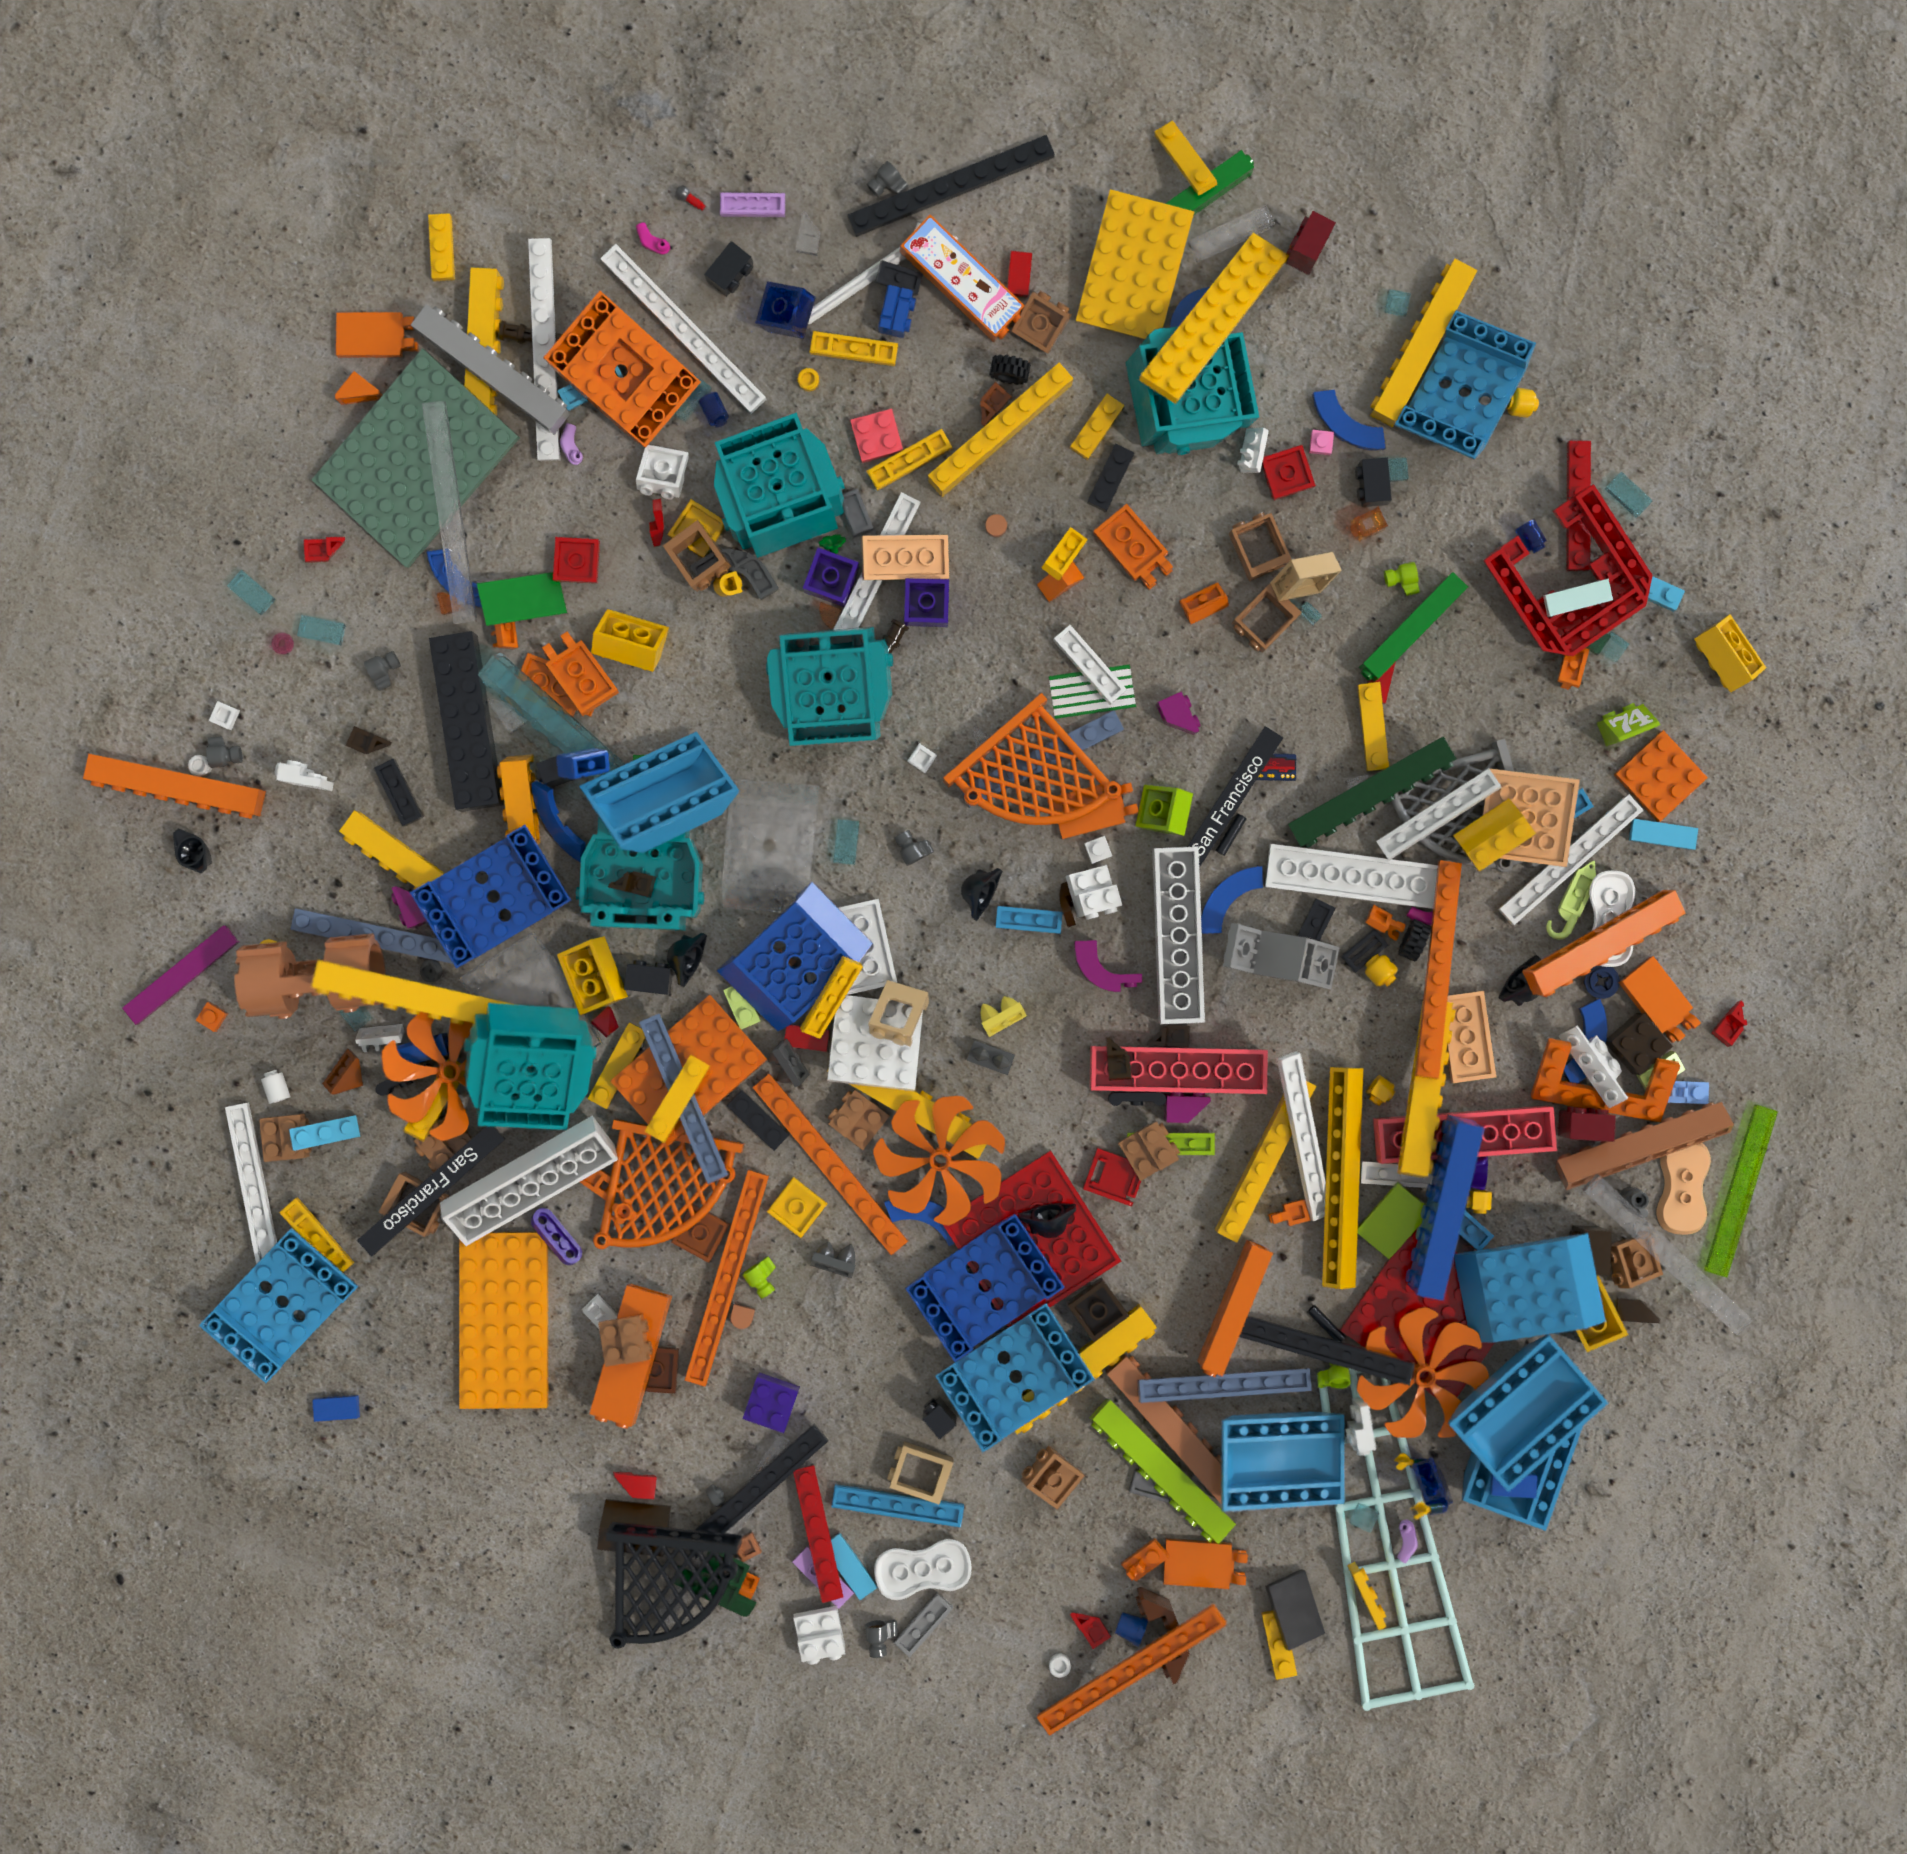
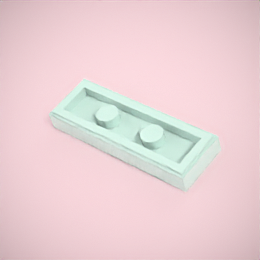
M1609 579L1543 595L1548 617L1613 600Z

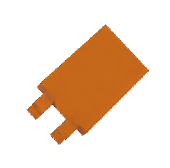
M336 312V356L338 358L402 357L403 351L418 352V342H415L414 338L404 339V330H414L411 323L415 317L403 318L401 312Z
M1125 504L1093 531L1094 535L1132 579L1136 581L1138 578H1141L1149 590L1157 582L1150 574L1154 569L1159 567L1165 576L1173 571L1172 564L1165 558L1168 555L1167 549L1128 504Z
M567 631L560 635L563 644L567 648L566 650L557 655L549 643L543 646L542 649L549 659L545 663L546 667L583 717L619 692L583 641L575 643Z
M527 653L512 693L574 717L575 711L578 710L546 667L545 663L548 660ZM594 710L587 713L586 715L591 717Z
M1101 784L1095 786L1098 796L1103 794L1104 787ZM1132 784L1120 785L1121 794L1117 799L1106 801L1099 808L1082 817L1059 823L1061 838L1066 839L1125 823L1124 816L1139 812L1137 803L1124 807L1122 795L1133 791ZM1110 788L1109 792L1114 794L1116 793V790L1114 788ZM1076 791L1066 793L1068 800L1078 802ZM1081 793L1083 804L1087 805L1095 800L1093 796ZM1052 800L1054 811L1065 813L1063 803ZM1068 805L1069 812L1078 809V807Z
M1654 956L1646 959L1618 982L1641 1013H1645L1662 1034H1666L1671 1043L1679 1042L1685 1037V1034L1676 1027L1681 1022L1686 1030L1690 1028L1695 1029L1701 1024L1696 1016L1689 1013L1693 1009L1692 1005Z
M1165 1539V1550L1169 1557L1164 1561L1163 1584L1229 1589L1230 1583L1246 1586L1245 1572H1234V1561L1247 1563L1248 1554L1246 1550H1232V1544L1226 1542L1217 1544L1213 1541L1209 1543L1208 1541Z

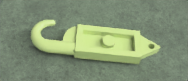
M1591 861L1575 871L1559 904L1558 913L1562 919L1567 921L1563 931L1560 933L1554 932L1551 927L1552 921L1549 920L1547 922V932L1553 939L1563 940L1572 933L1590 897V886L1596 877L1595 861Z

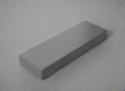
M936 1592L894 1639L893 1643L910 1658L950 1613L953 1605Z

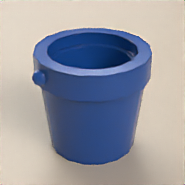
M1122 1612L1115 1634L1131 1642L1132 1645L1139 1647L1148 1624V1619Z

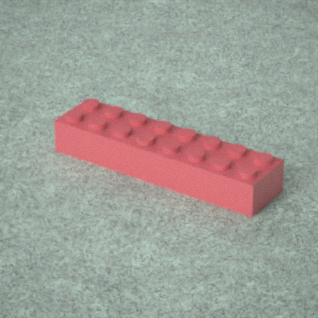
M1090 1046V1090L1267 1094L1268 1050L1120 1046L1130 1056L1131 1079L1109 1081L1106 1046Z
M1551 1106L1437 1114L1440 1121L1438 1130L1434 1131L1436 1148L1443 1136L1441 1132L1442 1123L1447 1119V1115L1474 1120L1484 1127L1478 1157L1557 1151L1554 1107ZM1405 1116L1373 1118L1376 1162L1381 1164L1399 1163ZM1436 1148L1434 1152H1431L1430 1160H1437Z

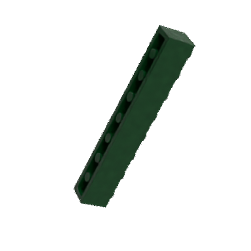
M1443 736L1288 823V826L1300 847L1305 845L1308 848L1318 842L1317 837L1323 834L1325 837H1328L1337 832L1335 827L1342 823L1344 826L1355 822V816L1363 812L1365 816L1376 810L1374 805L1381 801L1385 805L1394 800V794L1402 791L1404 794L1415 788L1413 783L1419 780L1424 783L1433 778V772L1441 769L1443 772L1454 766L1452 762L1457 758Z

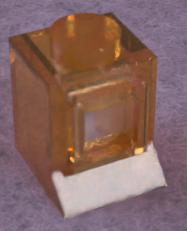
M1378 506L1354 518L1351 521L1350 529L1355 538L1358 537L1360 542L1384 531L1388 525Z

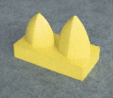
M1006 996L1002 998L1000 1013L990 1005L983 1003L981 1006V1024L989 1037L1027 1016L1020 1002Z

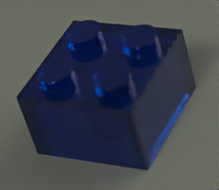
M767 281L755 324L770 333L804 339L816 297L801 287Z

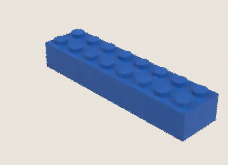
M1447 1115V1119L1442 1123L1441 1132L1443 1136L1436 1148L1438 1157L1436 1163H1433L1431 1173L1433 1178L1426 1190V1197L1428 1199L1421 1211V1218L1423 1220L1421 1227L1419 1226L1416 1232V1239L1418 1241L1416 1248H1413L1411 1253V1261L1413 1262L1411 1269H1408L1406 1274L1407 1285L1416 1295L1442 1301L1484 1132V1127L1474 1120Z

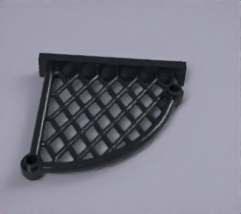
M612 1522L606 1532V1541L615 1542V1629L609 1639L612 1647L619 1649L624 1647L626 1643L648 1644L667 1641L681 1636L701 1624L717 1607L726 1591L729 1580H732L738 1571V1566L733 1560V1554H737L741 1547L742 1535ZM624 1543L633 1554L627 1564H624ZM632 1544H641V1545H640V1546L638 1547V1549L636 1550ZM649 1545L658 1547L653 1552ZM644 1547L650 1555L645 1564L639 1556ZM667 1547L675 1548V1549H674V1551L670 1554V1552H669V1550L667 1549ZM684 1549L692 1550L689 1556ZM661 1550H663L668 1558L663 1565L660 1564L656 1557ZM702 1551H709L710 1553L705 1558ZM678 1552L681 1553L685 1560L680 1568L674 1560ZM696 1553L702 1561L698 1569L695 1568L691 1561ZM719 1553H724V1560ZM713 1555H715L720 1563L715 1571H713L709 1564ZM635 1560L641 1567L637 1575L634 1574L630 1567ZM652 1562H654L659 1570L654 1578L648 1570ZM670 1563L676 1571L671 1580L665 1572ZM687 1565L693 1572L689 1581H687L682 1573ZM704 1567H706L711 1575L706 1583L700 1576ZM624 1569L627 1570L633 1580L626 1590L624 1589ZM644 1573L650 1581L645 1590L639 1582ZM661 1575L667 1583L662 1591L656 1583ZM678 1577L684 1584L680 1593H678L674 1586ZM695 1579H697L702 1587L697 1595L691 1587ZM713 1581L717 1585L714 1595L708 1589ZM635 1585L641 1593L636 1601L630 1593ZM652 1587L658 1594L654 1603L648 1596V1592ZM669 1589H671L676 1597L671 1605L665 1598ZM687 1591L693 1599L688 1607L682 1599ZM704 1592L710 1600L705 1608L699 1600ZM624 1595L627 1596L632 1604L631 1609L626 1615H624ZM643 1599H645L650 1607L645 1615L639 1607ZM660 1601L663 1602L667 1609L662 1617L656 1609ZM678 1602L684 1610L680 1618L677 1617L673 1610ZM696 1604L701 1612L693 1617L690 1611ZM634 1611L641 1618L636 1627L630 1619ZM652 1612L658 1620L654 1628L651 1627L647 1620ZM669 1614L675 1622L671 1630H669L664 1622ZM687 1616L689 1618V1621L682 1624L683 1620ZM624 1620L630 1626L633 1635L628 1634V1631L624 1628ZM644 1624L649 1634L638 1635V1631ZM660 1626H662L665 1632L656 1633Z

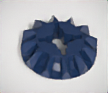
M1595 966L1590 969V973L1586 974L1583 982L1585 983L1586 991L1592 997L1606 999L1617 992L1620 980L1618 973L1613 967ZM1598 976L1601 978L1609 977L1604 981V987L1602 985L1594 986L1599 981Z

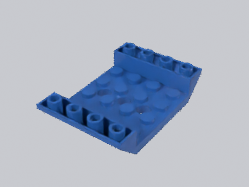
M526 825L506 835V838L437 879L428 881L410 892L456 968L481 956L571 901ZM481 871L488 874V881L484 884H480L476 879L477 874ZM492 890L498 891L500 895L496 903H492L488 899V894ZM502 909H508L511 912V918L507 922L502 921L499 917Z
M811 882L796 896V901L736 957L732 955L717 969V972L777 1031H780L793 1024L814 1005L842 956L859 962L873 943ZM777 941L784 942L786 944L785 950L781 952L776 951L773 948L774 943ZM791 957H799L801 964L798 967H792L789 964ZM807 972H813L817 978L813 982H807L804 979V975Z
M1013 1214L924 1272L905 1289L954 1362L971 1352L975 1345L1044 1298L1046 1300L1065 1287L1016 1214ZM976 1261L979 1265L977 1272L971 1273L967 1271V1263ZM983 1279L991 1282V1287L987 1291H982L978 1286L979 1282ZM999 1297L1003 1300V1306L1000 1309H994L991 1306L993 1298Z

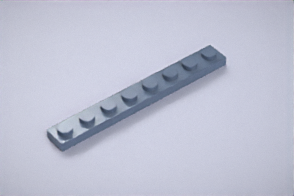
M1114 710L1068 733V735L1084 751L1123 731L1124 728ZM1058 738L1059 751L1073 755L1071 750ZM1053 741L1043 747L1054 749ZM1036 749L1030 752V758L1041 761L1039 750ZM1044 752L1046 763L1056 765L1055 755ZM1060 757L1061 762L1066 760L1067 758ZM1016 759L1017 769L1028 772L1026 761ZM1010 762L1005 766L1012 767V764ZM1031 763L1033 774L1036 775L1043 771L1042 766ZM998 769L988 773V776L999 779ZM1003 770L1004 781L1015 784L1013 773ZM1018 775L1019 783L1029 778ZM979 778L974 781L975 787L986 790L984 779ZM989 781L991 792L1000 793V784ZM975 794L969 795V798L974 800L977 798V796ZM982 794V798L986 800L987 795Z
M295 908L290 930L328 938L374 933L375 940L378 941L381 949L453 964L438 938Z
M659 1013L639 1023L669 1092L683 1067ZM693 1095L680 1116V1120L705 1179L710 1184L729 1175L697 1099Z
M1310 1368L1224 1374L1223 1377L1220 1375H1216V1377L1200 1375L1137 1380L1139 1403L1312 1391Z

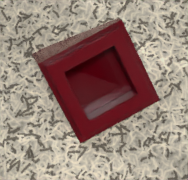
M610 1006L606 1007L591 1022L606 1038L619 1028Z

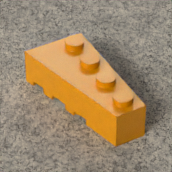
M534 755L508 756L497 766L498 778H502L503 786L500 787V797L505 802L503 819L508 825L505 836L526 825L539 845L538 814L534 813L533 810L536 809L531 785L536 780L535 772L530 770V762H534Z

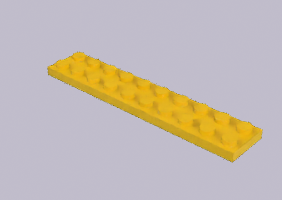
M1253 232L1143 371L1139 381L1176 404L1282 268L1289 256Z

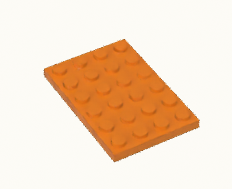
M711 995L707 996L668 1030L682 1067L690 1055L710 1066L694 1093L703 1116L767 1061L762 1052ZM650 1047L610 1081L648 1125L668 1093ZM680 1118L665 1142L667 1147L685 1133Z

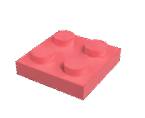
M892 409L850 420L862 463L891 456L903 450Z

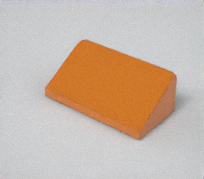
M1218 582L1179 601L1190 624H1194L1229 606L1227 595Z

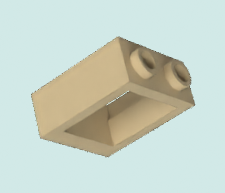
M1329 552L1291 560L1270 583L1278 600L1284 601L1321 593L1342 570L1334 553Z
M904 1441L902 1447L898 1446L895 1453L896 1466L895 1468L891 1467L887 1480L891 1481L889 1488L940 1505L954 1459ZM907 1453L942 1464L933 1493L898 1482Z

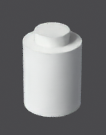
M273 1070L264 1074L265 1078L261 1079L269 1104L291 1097L283 1072L278 1073L277 1070Z

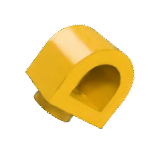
M737 571L730 572L720 578H716L713 588L722 597L735 595L742 592V580L737 575Z
M1378 1075L1365 1093L1370 1096L1369 1100L1380 1106L1382 1103L1390 1101L1396 1091L1394 1090L1395 1085Z
M1470 1189L1465 1208L1473 1209V1213L1486 1214L1487 1210H1491L1492 1191Z

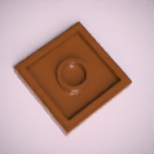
M693 1203L691 1204L696 1213L700 1207ZM689 1210L683 1218L682 1223H684L691 1217ZM708 1212L692 1228L673 1238L671 1243L710 1263L730 1223Z

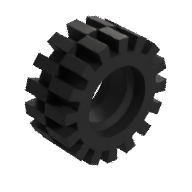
M995 355L992 358L989 376L1003 383L1008 382V384L1022 385L1028 382L1031 365L1030 362L1020 357Z
M1413 919L1402 939L1398 955L1414 962L1417 961L1427 944L1426 942L1431 933V926Z

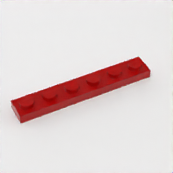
M1591 441L1567 442V500L1591 486ZM1581 519L1567 528L1566 571L1590 570L1588 564L1590 563L1591 534Z
M811 1465L799 1468L793 1474L822 1603L844 1598L815 1467Z

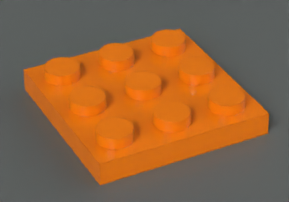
M1664 730L1660 731L1614 774L1657 822H1661L1708 778Z

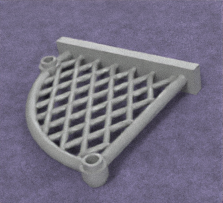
M1505 739L1491 743L1492 750L1454 760L1452 762L1454 766L1445 771L1465 766V769L1457 778L1445 775L1441 769L1433 772V775L1438 774L1439 776L1430 785L1420 782L1413 783L1414 787L1426 789L1420 797L1408 795L1412 790L1404 794L1398 795V792L1394 794L1395 799L1392 800V804L1402 822L1405 823L1410 820L1409 815L1416 816L1419 814L1413 810L1420 803L1431 806L1450 794L1457 784L1464 785L1468 781L1462 780V778L1469 771L1481 774L1488 768L1491 769L1497 763L1499 770L1514 772ZM1492 759L1484 770L1470 767V764ZM1441 779L1452 781L1446 790L1435 787ZM1431 791L1441 794L1435 802L1424 798ZM1405 798L1415 802L1407 810L1403 807L1400 799ZM1485 801L1477 803L1460 814L1462 816L1456 823H1446L1445 826L1451 828L1445 835L1432 832L1420 840V842L1448 860L1474 866L1467 855L1463 856L1455 853L1460 848V845L1450 835L1456 829L1462 830L1466 827L1460 824L1467 817L1480 818L1481 815L1471 812L1478 805L1484 806ZM1431 836L1440 840L1438 843H1435L1429 837ZM1445 841L1456 844L1451 850L1441 846ZM1498 859L1485 868H1496L1500 872H1507L1512 869L1513 865L1523 862ZM1502 860L1506 861L1505 867L1502 865ZM1526 862L1527 868L1540 865L1538 863Z

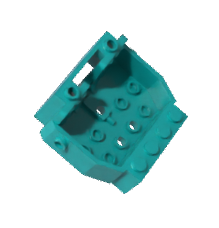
M1179 326L1155 329L1145 338L1125 362L1141 446L1154 445L1156 454L1166 452L1168 454L1186 455L1192 450L1213 448L1238 429L1248 428L1259 418L1243 332L1232 333L1227 337L1176 404L1139 381V378ZM1217 389H1220L1221 395L1217 393Z
M797 412L714 442L720 456V460L716 461L714 488L725 515L722 522L726 532L731 531L733 538L740 543L742 549L745 550L753 547L757 558L838 529L835 517L844 513L842 507L844 483L841 476H836L826 446L808 428H802ZM776 486H781V489L774 490Z
M874 627L797 632L780 635V647L771 649L767 656L766 672L769 676L771 706L783 727L788 728L789 746L869 741L880 738V721L884 719L892 697L890 666H893V654L889 653V647L885 639L875 640ZM852 635V642L831 644L830 636ZM819 637V644L811 645V638ZM798 639H802L804 641L803 647H799L797 645ZM826 672L831 673V680L825 679ZM839 705L845 706V712L839 711ZM818 706L823 707V714L817 712Z
M598 817L597 834L592 835L581 857L580 887L576 888V900H579L581 913L591 914L590 926L599 928L686 931V918H697L701 912V905H704V892H702L703 863L694 841L690 839V830L644 853L637 852V855L632 857L630 850L620 849ZM656 849L659 851V855L654 858L651 853ZM635 871L656 877L651 898L609 888L608 885L623 877V874L626 872L631 873ZM615 914L636 916V923H614ZM666 914L672 915L670 922L664 920ZM648 916H657V924H647Z
M488 1003L487 1014L475 1015V1024L470 1029L469 1039L465 1038L464 1052H467L465 1067L466 1087L477 1111L478 1126L567 1130L570 1113L575 1112L588 1094L592 1064L596 1058V1046H593L587 1022L579 1020L578 1009Z

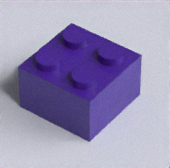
M817 548L803 585L804 593L845 607L860 568L859 562Z
M905 578L904 624L906 626L948 627L949 579Z
M759 1372L742 1419L784 1433L800 1386Z

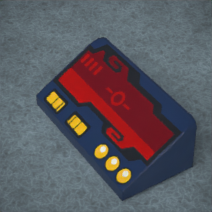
M1273 754L1257 780L1296 781V754Z

